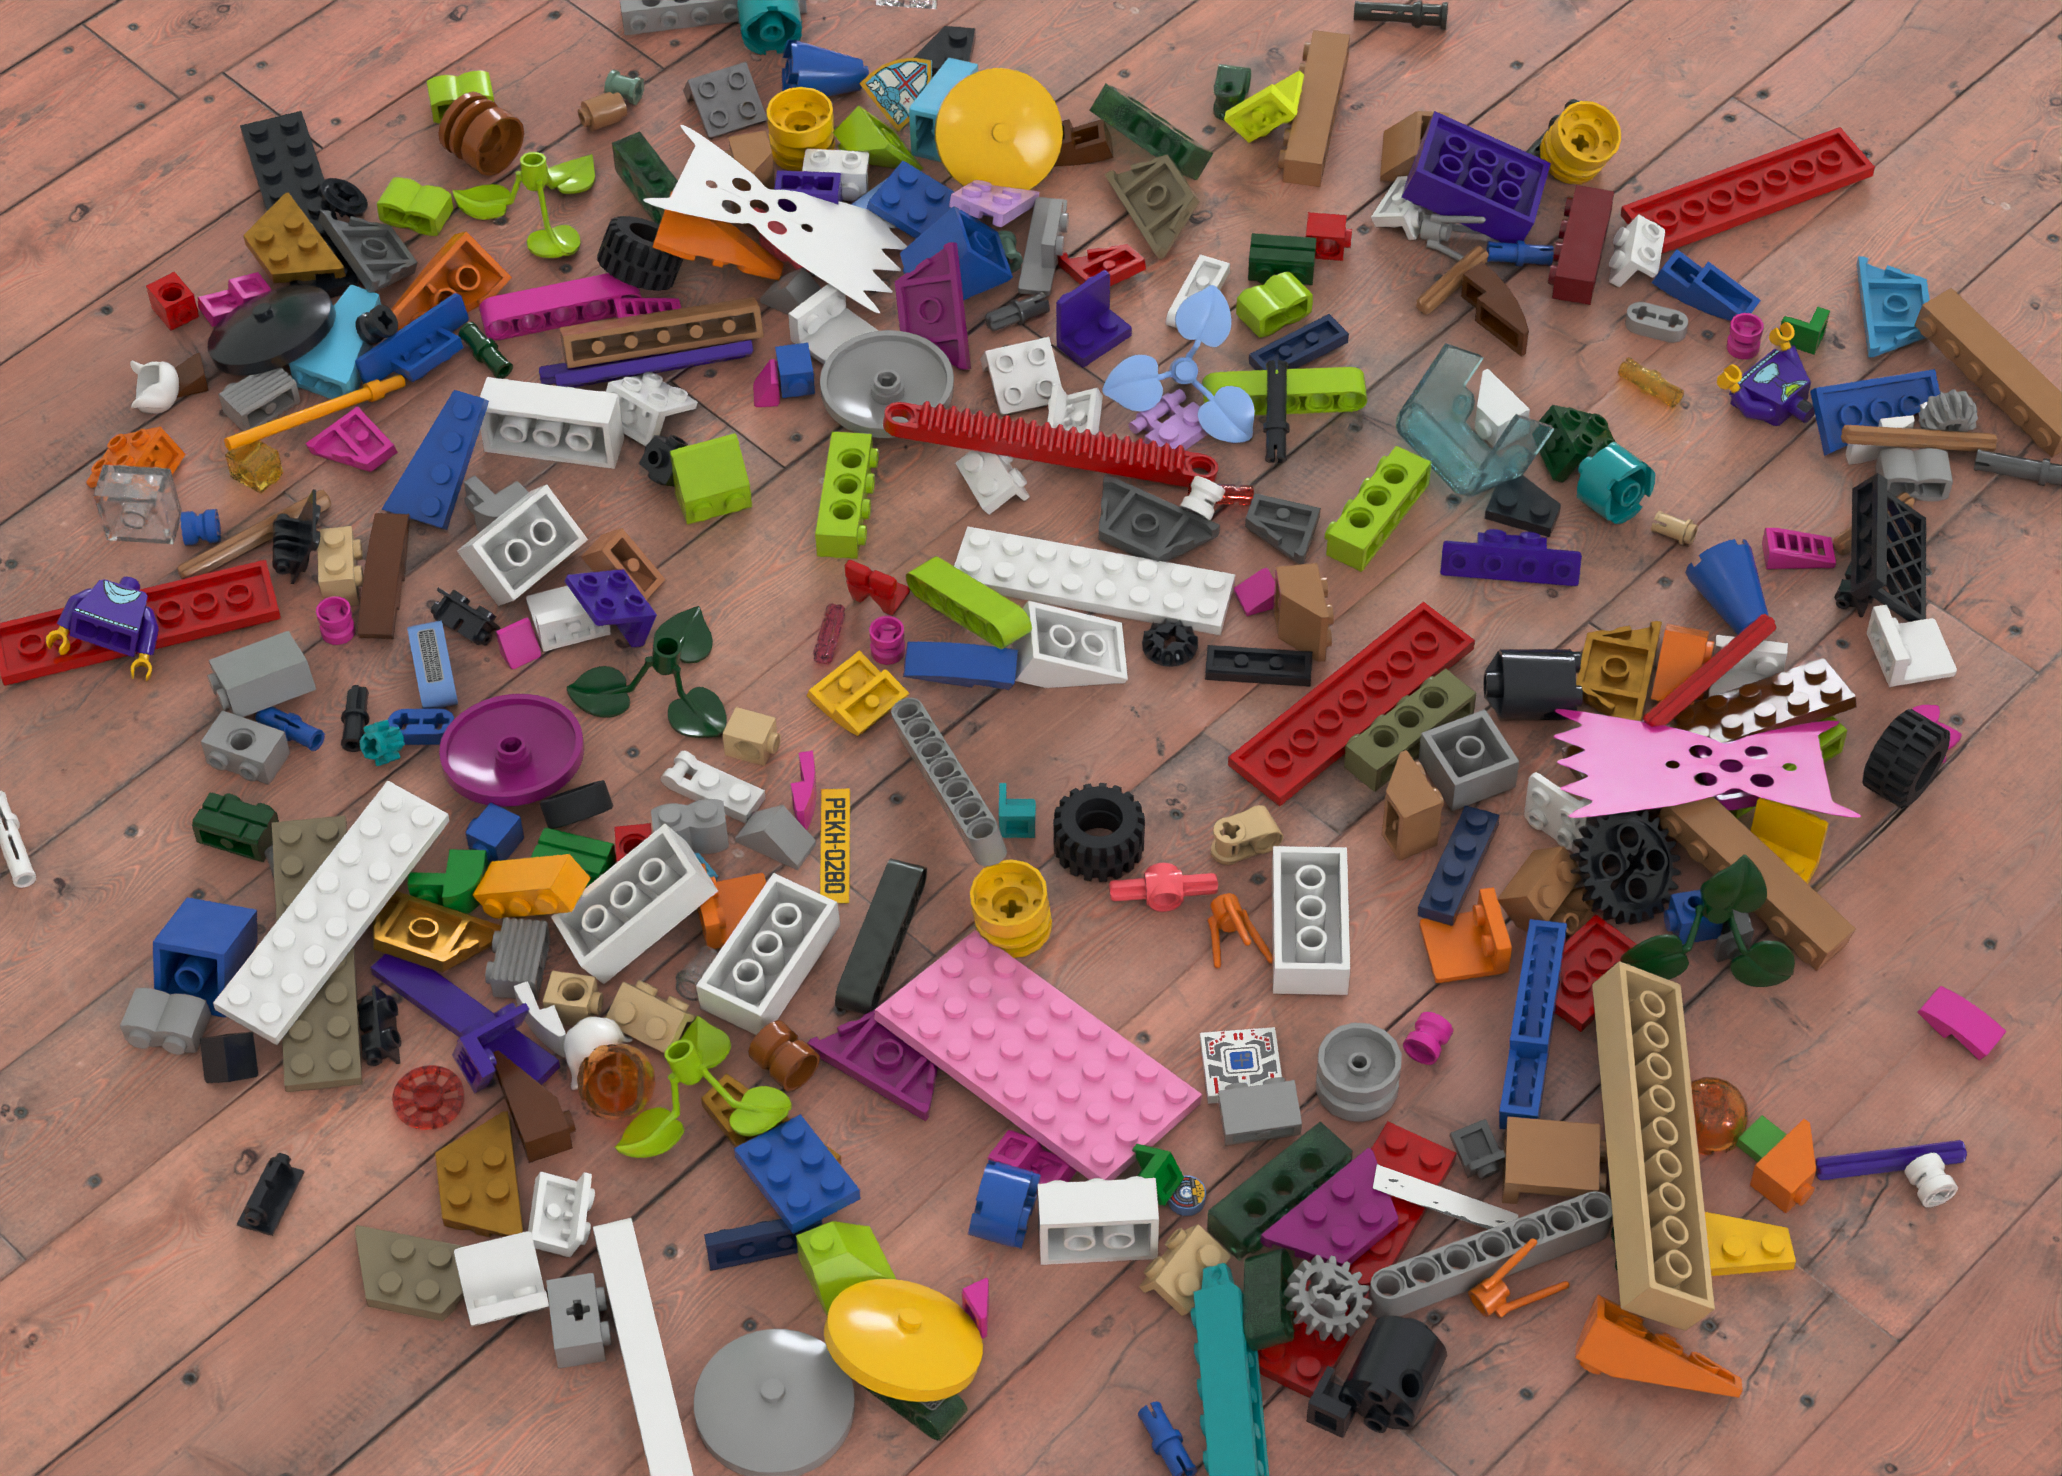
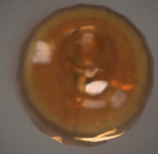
M623 1043L607 1044L593 1049L595 1051L589 1057L584 1058L580 1064L577 1076L578 1093L582 1101L586 1100L593 1109L590 1111L595 1116L605 1120L629 1118L645 1109L653 1097L656 1079L655 1070L649 1058L642 1051Z
M1702 1077L1691 1081L1698 1153L1713 1155L1714 1151H1722L1726 1149V1152L1732 1151L1737 1147L1738 1138L1744 1134L1749 1122L1745 1098L1737 1087L1729 1081L1718 1077Z

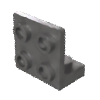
M746 62L688 79L683 89L687 102L694 100L709 139L763 123L767 119Z

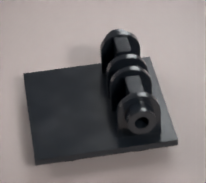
M315 489L312 490L298 519L290 518L287 514H279L273 521L272 566L278 574H291V584L295 583L300 572L306 571L311 551H316L319 546L320 531L316 530V524L319 520L321 507L316 504Z

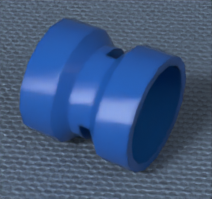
M207 509L199 514V516L193 511L181 512V530L185 546L196 545L200 539L202 541L206 540L208 543L221 542V526L217 509Z

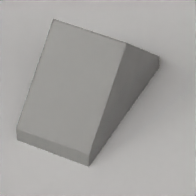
M802 267L781 276L779 281L776 280L760 298V302L788 315L789 312L821 288L805 268Z
M784 805L754 812L735 837L737 843L796 870L800 868L816 846V840Z

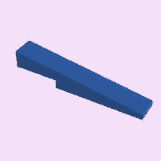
M1533 919L1529 921L1499 1110V1129H1506L1507 1117L1540 1119L1567 923Z

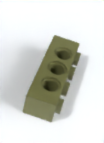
M1446 668L1435 677L1430 676L1423 682L1420 689L1411 696H1404L1389 713L1378 716L1367 730L1361 734H1355L1349 739L1345 746L1344 768L1376 792L1390 781L1400 752L1407 750L1414 761L1419 758L1422 732L1474 714L1476 692Z

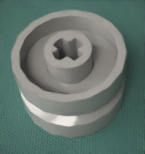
M1367 1023L1342 1025L1327 1034L1319 1047L1316 1074V1093L1321 1104L1332 1115L1346 1121L1357 1122L1379 1118L1390 1110L1398 1097L1402 1053L1396 1040L1385 1030Z

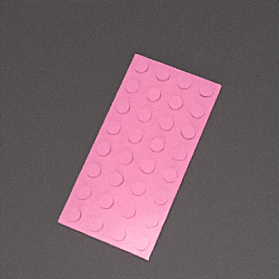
M976 930L875 1009L874 1019L1089 1180L1094 1178L1104 1180L1116 1179L1137 1160L1136 1153L1132 1151L1136 1144L1152 1147L1201 1104L1202 1094L1004 950L987 942Z

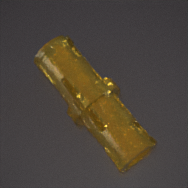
M1630 357L1626 358V362L1623 361L1618 369V375L1641 388L1640 392L1646 396L1650 394L1658 398L1672 409L1676 407V404L1680 403L1684 396V390L1661 377L1660 372L1655 369L1651 371Z

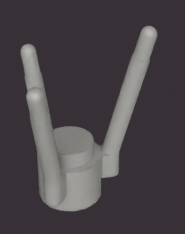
M1426 214L1421 225L1420 237L1423 240H1428L1427 248L1438 250L1460 261L1464 256L1444 246L1441 242L1448 241L1452 231L1482 234L1464 225L1453 223H1484L1486 219L1485 217Z

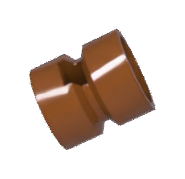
M781 1020L771 1022L761 1029L754 1037L748 1050L749 1057L762 1069L770 1070V1077L786 1091H794L804 1085L813 1076L820 1062V1055L806 1042L799 1040L798 1035Z

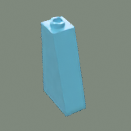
M948 58L909 108L911 153L914 156L941 162L935 143V121L938 110L945 96L959 81L968 75L978 72V64Z
M354 285L348 287L334 305L336 318L327 336L311 351L289 363L292 378L296 381L297 387L330 399L359 389L362 380L355 360L371 350L374 345L365 343L359 337L355 322L361 314L370 312L372 308L381 305L379 294L369 293L367 289Z

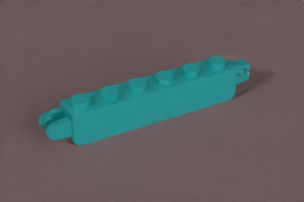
M1225 1263L1209 1266L1203 1269L1202 1289L1193 1291L1195 1307L1191 1308V1319L1197 1330L1198 1342L1194 1343V1354L1197 1363L1200 1365L1201 1378L1197 1379V1390L1203 1401L1204 1414L1200 1415V1426L1206 1437L1207 1450L1203 1452L1204 1466L1209 1476H1269L1253 1303L1234 1284L1231 1269Z

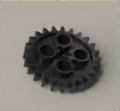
M1648 810L1588 817L1589 825L1579 827L1578 829L1584 838L1575 839L1572 842L1580 849L1579 853L1570 855V858L1578 861L1579 867L1573 868L1571 873L1581 877V880L1574 886L1575 888L1585 887L1586 893L1583 895L1582 901L1593 900L1594 903L1591 911L1593 913L1603 911V920L1615 919L1618 925L1623 923L1632 925L1654 919V914L1664 912L1663 904L1670 902L1671 895L1668 891L1679 888L1672 881V877L1681 875V871L1673 868V862L1680 860V856L1671 855L1670 851L1677 843L1676 841H1666L1665 837L1668 835L1669 830L1667 828L1658 830L1660 818L1648 819ZM1620 834L1622 835L1623 843L1621 842ZM1602 862L1605 865V871L1603 870Z

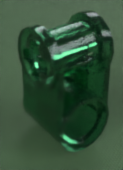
M1219 64L1214 84L1216 99L1213 106V114L1216 118L1225 121L1226 111L1245 100L1250 88L1251 67Z

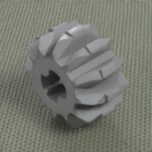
M1955 389L1948 393L1941 391L1937 396H1929L1928 402L1920 405L1921 411L1918 413L1921 429L1968 432L1976 428V421L1978 420L1975 402L1972 401V398L1968 396L1966 391L1957 393Z

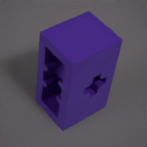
M777 170L774 190L802 192L838 205L839 201L843 202L841 173ZM787 199L778 200L779 207L784 211L795 212L797 210L796 205L792 201Z

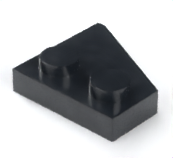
M944 26L914 58L932 60V77H934L948 58L971 62L976 29Z
M1505 464L1486 508L1485 519L1550 537L1559 517L1561 504L1511 465Z

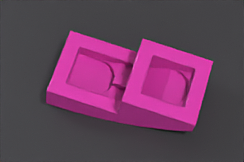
M259 272L232 278L228 281V290L198 297V308L213 327L239 305L272 289Z
M813 750L798 753L802 781L790 783L795 818L806 830L814 814L817 794Z
M1942 986L1938 987L1917 1011L1943 1038L1952 1034L1978 1060L1986 1057L2007 1032L1977 1006Z
M1011 1130L1006 1132L987 1157L988 1160L1040 1174L1039 1184H1045L1054 1180L1069 1182L1077 1172V1170L1057 1155L1043 1150L1041 1144L1034 1138Z

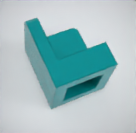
M999 783V830L1002 838H1035V799H1007V783Z

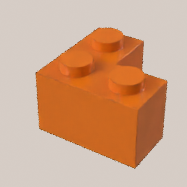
M1667 624L1651 696L1652 700H1663L1711 658L1714 641L1708 640V631ZM1701 694L1697 699L1702 700L1703 694Z

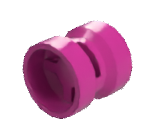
M1741 313L1734 316L1731 320L1727 350L1733 357L1747 360L1758 354L1760 338L1764 329V323L1758 316L1751 313Z
M332 596L325 598L317 605L316 615L320 624L319 628L322 639L332 645H341L350 641L355 635L356 629L349 602L342 597Z
M881 616L875 619L869 627L871 656L880 664H895L905 654L904 625L899 619L892 616Z
M1423 1012L1415 1022V1031L1410 1032L1403 1042L1404 1051L1413 1060L1421 1064L1432 1065L1441 1054V1045L1448 1043L1451 1038L1453 1028L1441 1015L1433 1012Z

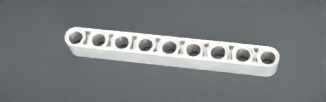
M627 1218L593 1226L650 1476H693L632 1219Z

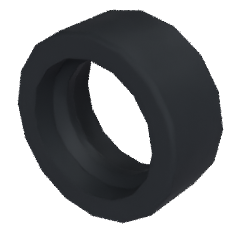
M602 780L542 800L540 807L547 827L556 829L604 813L613 808V803L606 783Z

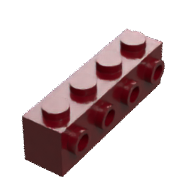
M1576 185L1573 198L1567 197L1564 216L1569 218L1568 220L1562 219L1559 239H1563V243L1556 242L1553 261L1558 262L1557 266L1551 265L1548 284L1554 285L1552 299L1591 305L1615 191Z

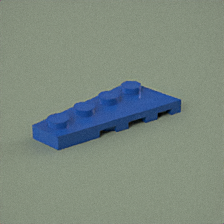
M1935 369L1818 387L1811 390L1810 394L1824 456L1848 445L1841 440L1842 428L1845 425L1878 427L1880 419L1912 416L1921 411L1920 405L1928 402L1929 396L1940 394Z
M457 390L452 392L382 507V510L392 514H409L412 520L441 529H448L489 404L488 400Z

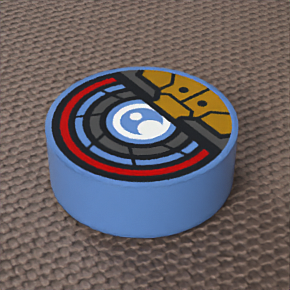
M1186 1175L1168 1200V1205L1172 1211L1179 1215L1191 1216L1203 1209L1206 1202V1188L1196 1177Z

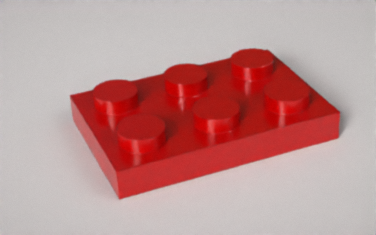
M1595 914L1565 942L1555 1013L1582 1032L1595 1020L1592 984L1617 964L1625 952L1637 944Z

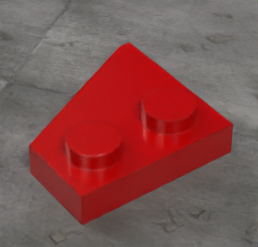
M1128 244L1115 245L1109 248L1087 249V256L1068 258L1067 252L1063 253L1062 256L1057 255L1058 265L1080 285L1103 270L1110 274V286L1146 270L1145 259Z

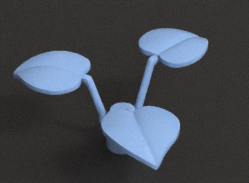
M1210 285L1185 299L1176 312L1175 323L1180 335L1185 339L1195 340L1186 357L1176 358L1171 363L1169 371L1158 374V364L1153 357L1147 355L1128 357L1111 371L1104 383L1102 392L1127 409L1146 411L1155 407L1162 397L1163 387L1159 380L1171 377L1180 384L1191 383L1209 400L1200 406L1197 413L1199 423L1205 432L1216 439L1226 442H1246L1253 436L1255 411L1250 396L1241 388L1234 386L1222 387L1213 396L1210 391L1196 380L1198 367L1192 358L1201 342L1210 347H1217L1226 340L1231 329V313L1227 300L1216 286Z

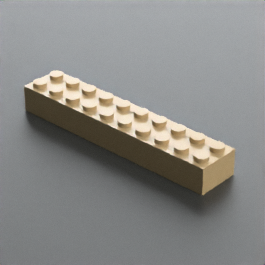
M1619 961L1594 982L1592 986L1620 1305L1622 1310L1686 1331L1715 1310L1681 984Z

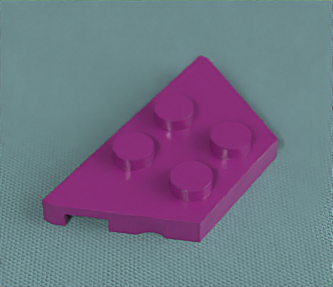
M949 242L937 254L919 263L915 270L905 273L894 281L900 331L919 335L934 343L944 352L951 365L962 370H970L971 363L957 243Z
M875 1010L863 1015L857 1021H849L838 1026L837 1033L821 1040L816 1036L807 1042L820 1055V1059L920 1119L926 1121L929 1118L938 1066L874 1019Z
M1368 1147L1262 1233L1261 1243L1271 1249L1273 1244L1293 1250L1295 1251V1257L1307 1261H1312L1316 1255H1320L1324 1263L1327 1262L1331 1255L1335 1256L1336 1265L1340 1267L1346 1261L1350 1265L1398 1226V1215L1390 1195L1373 1189L1376 1167L1378 1165L1373 1151Z

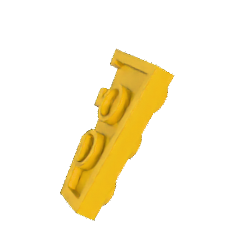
M1705 1212L1711 1276L1794 1269L1796 1260L1787 1227Z

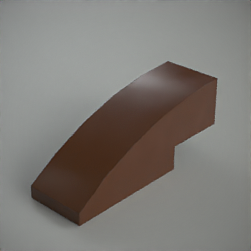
M1070 119L1062 121V145L1053 167L1088 164L1114 158L1111 134L1104 119L1077 127L1072 126Z
M1480 262L1463 274L1461 297L1476 308L1475 321L1522 357L1526 354L1529 334L1522 309L1501 278L1486 264Z

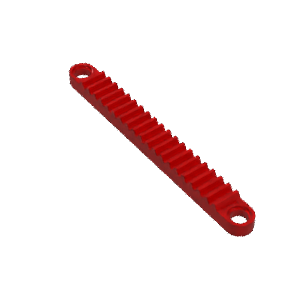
M925 401L922 405L906 402L891 403L886 407L883 417L884 430L898 438L1191 488V483L1195 476L1206 478L1215 483L1219 469L1215 459L1205 454L1185 451L1183 445L1172 449L1170 443H1165L1160 447L1154 440L1149 444H1145L1143 438L1132 442L1130 436H1125L1120 440L1114 433L1110 437H1105L1102 431L1092 435L1090 429H1085L1082 433H1079L1074 426L1068 431L1064 429L1062 424H1059L1056 428H1052L1049 422L1039 426L1036 420H1032L1027 424L1021 417L1016 421H1012L1009 415L998 419L996 413H992L987 417L981 410L976 414H972L969 408L958 412L956 406L946 410L941 403L934 408L931 407L929 401ZM896 416L904 417L908 422L899 423L892 418ZM1201 468L1209 474L1200 475L1195 473L1193 469Z

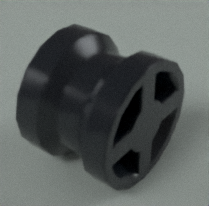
M377 305L370 312L361 314L355 322L357 334L369 345L380 343L384 338L394 335L398 329V321L395 314L384 305Z

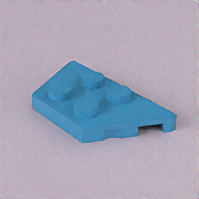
M1858 256L1856 268L1868 357H1875L1925 339L1926 337L1914 325L1922 305L1930 300L1927 279L1914 274L1903 273L1900 269L1889 265L1883 270L1869 265V258Z

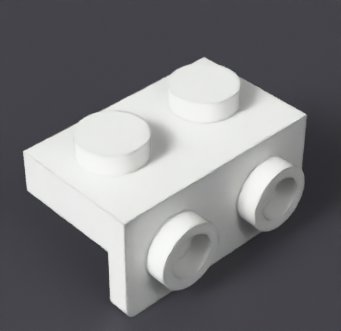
M806 149L802 171L841 173L843 201H856L869 192L868 152Z
M1639 214L1626 228L1621 227L1613 239L1615 250L1609 262V267L1611 268L1609 282L1620 288L1637 270L1654 278L1659 271L1665 229Z
M1060 384L1052 385L1051 398L1048 400V422L1052 428L1062 424L1064 429L1068 431L1074 426L1079 433H1082L1085 429H1090L1091 434L1096 435L1099 432L1103 395L1098 388L1067 395Z
M971 450L955 464L986 513L990 515L1015 494L1023 501L1030 497L1024 488L1027 484L1026 479L1017 468H1012L1010 462L1013 461L1012 457Z
M544 1172L538 1174L535 1178L528 1231L532 1234L535 1249L571 1257L580 1245L586 1244L591 1229V1224L586 1222L587 1212L591 1209L595 1197V1189L590 1188L592 1174L584 1172L578 1181Z

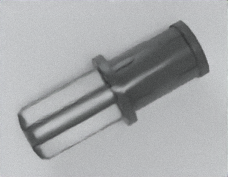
M1042 292L1019 302L1014 299L1010 302V305L987 313L985 315L986 325L991 331H997L1016 323L1022 325L1029 318L1048 313L1050 311L1049 301L1045 300L1042 302V299L1046 298V295Z

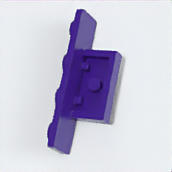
M1489 529L1485 533L1478 532L1477 543L1444 541L1440 573L1445 576L1578 586L1582 554L1579 551L1547 549V538H1543L1537 533L1523 532L1520 533V536L1506 535V532L1502 530Z

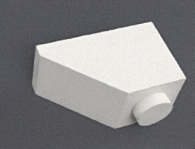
M1486 369L1482 372L1475 430L1482 439H1486L1496 449L1527 432L1530 409L1489 369Z

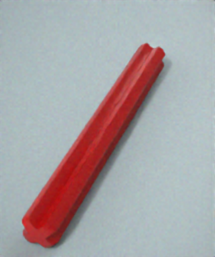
M1761 614L1643 717L1644 722L1651 727L1666 726L1769 637L1777 628L1775 620L1766 614Z

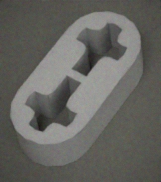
M1636 302L1627 309L1625 325L1632 333L1675 343L1685 338L1688 318L1684 313L1674 309L1646 302Z

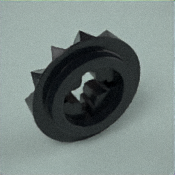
M337 178L325 179L318 190V195L322 198L321 203L329 206L331 212L339 213L340 217L345 215L349 218L351 216L362 217L367 210L368 202L364 194L355 185L346 180Z
M1166 618L1162 624L1153 622L1151 628L1148 631H1144L1142 649L1147 658L1158 665L1167 667L1179 666L1187 663L1195 656L1198 649V636H1195L1192 626H1184L1181 620L1176 623H1170ZM1175 636L1176 642H1172L1165 649L1164 640Z

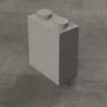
M289 631L208 660L213 673L208 674L207 677L213 693L217 694L223 710L229 708L232 714L240 717L248 716L316 690L307 659Z

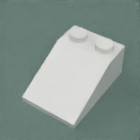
M1028 601L1022 608L1031 621L1032 631L1012 643V649L1018 650L1015 681L1044 688L1120 684L1128 680L1121 622L1033 601Z

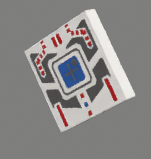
M1275 1027L1200 1033V1047L1208 1104L1218 1103V1092L1225 1090L1227 1085L1234 1083H1246L1248 1086L1263 1085V1081L1267 1079L1282 1077Z

